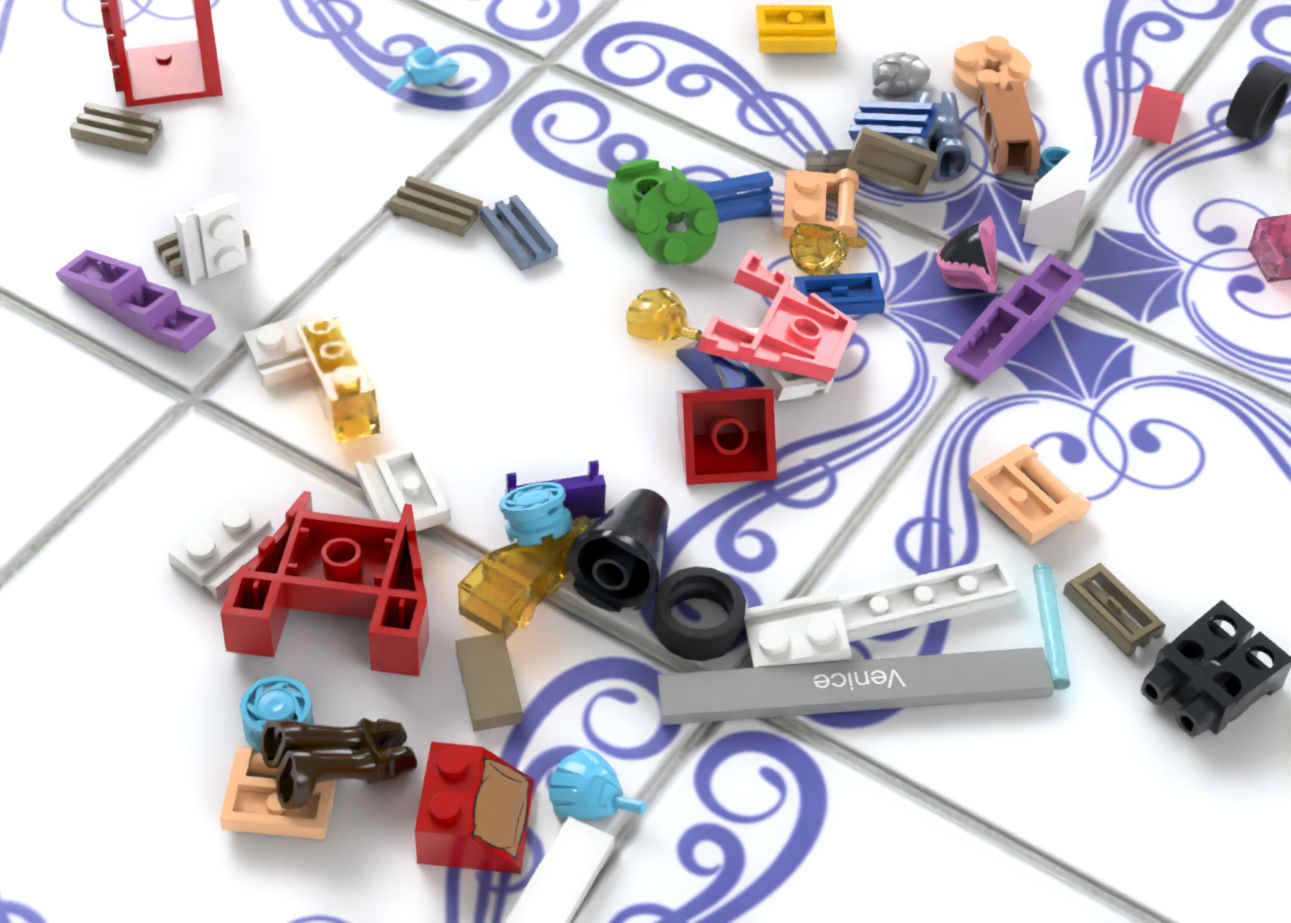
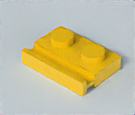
M756 5L755 25L757 42H759V53L836 52L837 38L835 37L832 5Z

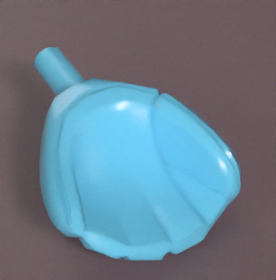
M423 46L406 57L403 63L404 74L387 85L386 88L393 94L410 81L416 86L436 85L452 77L458 71L460 65L456 60L435 53L431 47Z
M581 749L563 758L556 767V772L551 776L549 799L553 804L555 815L560 818L567 819L570 816L576 820H593L612 816L618 809L639 814H645L647 810V802L622 797L623 790L616 771L602 756L590 749Z

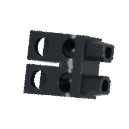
M1220 600L1176 637L1171 644L1168 643L1159 650L1154 667L1144 678L1141 693L1154 705H1162L1170 697L1179 702L1182 707L1178 709L1175 720L1178 726L1190 737H1195L1208 729L1217 735L1226 728L1229 722L1237 719L1265 694L1271 696L1283 687L1291 668V656L1261 631L1252 637L1255 626L1225 601ZM1222 620L1233 626L1235 630L1234 636H1231L1220 627ZM1259 652H1263L1270 657L1273 663L1271 668L1257 658Z

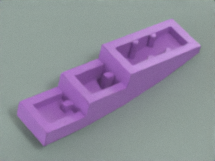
M86 249L55 273L59 281L120 323L156 342L183 353H187L216 329L211 314L182 305L176 290L148 282L140 266Z
M1048 254L1029 278L1022 275L1003 299L998 296L994 298L946 354L944 362L980 384L1021 350L1061 310L1084 284V274Z

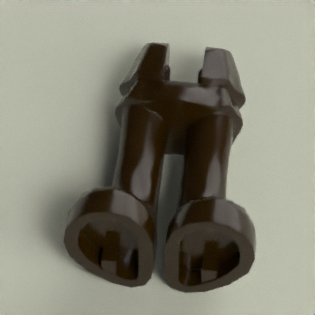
M362 718L356 726L349 727L305 724L292 719L268 720L264 724L261 733V754L264 763L269 768H279L276 778V793L281 807L285 810L299 809L307 805L318 783L328 780L354 779L365 780L368 784H372L380 780L395 779L410 773L418 765L414 750L408 746H402L407 740V733L403 725L387 719H378L373 722L367 718ZM328 750H350V751H352V753H346V754H345V753H313V752H317V751H328Z

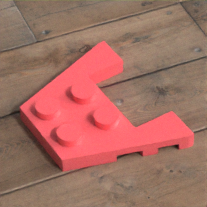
M749 250L738 269L734 283L774 300L756 334L713 315L701 337L697 350L831 382L857 322L815 293L810 294L808 298L790 285L792 280L790 276L781 270L773 274L760 265L763 258Z

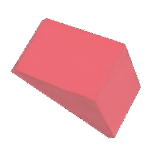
M1145 84L1132 135L1171 145L1185 94Z

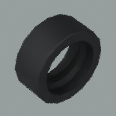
M1264 60L1258 62L1248 72L1233 97L1226 117V127L1254 142L1260 140L1274 124L1287 100L1291 89V74Z
M694 566L678 570L665 578L656 591L653 627L657 638L669 652L684 659L706 661L722 657L735 648L743 635L746 599L740 585L729 575L714 568ZM692 598L708 599L719 604L728 613V619L717 627L708 629L690 628L679 623L671 615V608L683 600Z

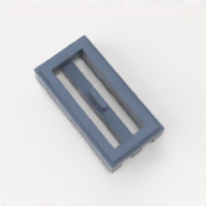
M517 194L509 197V204H505L501 200L495 203V209L493 210L488 206L480 208L482 222L521 270L558 256V244ZM500 219H504L514 232L516 239L521 244H524L532 255L528 256L500 222Z

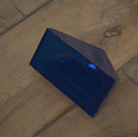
M701 337L676 350V357L709 389L765 386L741 361L697 350Z

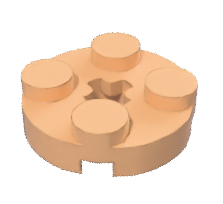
M990 36L986 41L973 42L955 51L952 81L960 92L977 100L978 88L981 82H995L997 90H1005L1008 81H1021L1024 89H1026L1032 66L1022 52L1009 46V41L1005 37Z

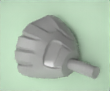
M896 52L884 55L882 58H877L872 65L873 83L875 85L872 94L875 97H880L883 93L888 95H907L928 82L931 70L919 56L911 53Z

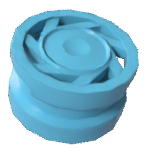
M554 482L529 484L519 487L501 498L499 507L504 515V519L508 520L505 530L510 543L517 539L518 545L542 544V537L552 534V538L555 540L565 535L572 528L571 513L563 505L566 493L561 484Z
M275 675L262 678L250 685L242 696L240 711L246 741L260 753L261 733L264 724L268 720L292 719L305 724H314L309 691L301 682L291 677ZM272 686V687H270L269 689H267V690L264 691V688H265V687ZM287 687H291V688H293V689H295V690H297V691L290 690V689H286V688H287Z

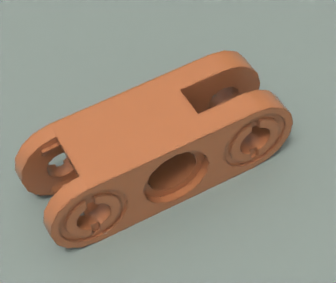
M1008 81L1005 90H997L995 82H981L977 95L978 116L993 174L998 176L1004 175L1006 170L1023 169L1025 174L1035 175L1039 169L1040 145L1023 83L1021 81Z

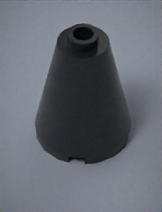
M650 489L633 490L572 543L565 561L566 571L570 568L575 579L573 587L579 595L592 605L609 612H620L622 607L636 606L635 611L642 609L654 597L660 580L670 515L668 503L660 494Z

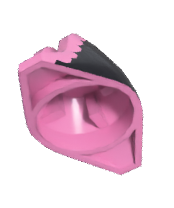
M991 215L951 236L940 247L936 257L937 264L942 271L944 281L951 287L996 292L998 286L995 225Z

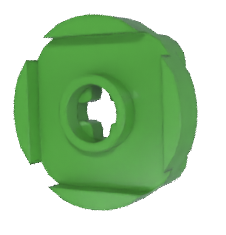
M642 159L631 161L621 165L615 171V177L611 181L609 179L607 184V204L611 212L623 221V226L627 230L636 232L634 218L638 205L644 197L642 192L650 191L661 183H667L675 179L689 183L688 179L682 171L674 166H671V171L659 167V161ZM671 214L667 219L669 224L679 223L686 216L683 214L679 216Z
M680 179L661 183L648 191L641 199L634 218L637 239L644 252L658 263L675 266L693 264L706 256L715 244L719 226L716 206L711 197L695 184L686 183ZM669 215H685L687 219L684 225L687 230L682 234L678 230L669 233L666 230L669 225L667 219Z

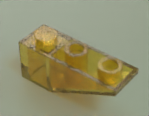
M339 317L319 318L311 323L296 326V333L325 419L337 444L381 433L375 388Z
M582 516L572 520V528L565 535L555 540L551 534L541 538L542 544L524 546L518 545V542L487 553L458 584L459 614L492 634L504 632L505 640L518 627L524 628L532 619L538 604L546 596H553L560 588L564 576L568 572L565 567L568 550L572 543L590 527V519Z

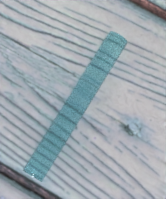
M1043 562L1033 567L1043 639L1054 689L1063 690L1068 688L1071 683L1052 566L1049 563Z

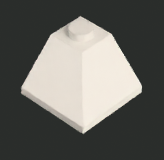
M1088 135L1035 184L1032 201L1023 199L1018 224L1026 225L1022 242L1072 252L1087 191L1097 136Z

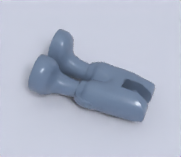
M917 91L913 102L931 103L930 91ZM942 92L941 103H934L937 115L926 140L919 136H909L902 141L929 151L930 144L934 142L937 147L936 153L938 154V162L934 169L935 178L938 182H949L959 178L968 170L972 154L969 146L961 140L964 132L960 128L959 110L955 93Z

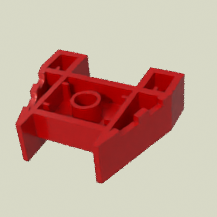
M303 491L285 513V522L273 536L267 535L258 545L256 557L248 566L243 564L233 575L220 612L226 652L274 658L289 609L372 619L368 630L371 670L420 676L429 642L428 602L422 575L421 558L418 551L412 504H404L400 522L313 512L311 492Z

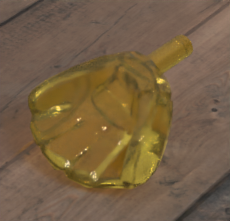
M798 223L794 228V232L790 235L789 250L794 264L801 271L810 276L830 275L843 264L849 253V248H865L867 242L865 238L847 237L844 232L830 226L815 223Z
M667 288L644 290L636 299L632 300L626 312L627 332L636 337L668 341L677 340L683 336L699 341L703 335L701 330L687 327V314L683 303L673 291Z

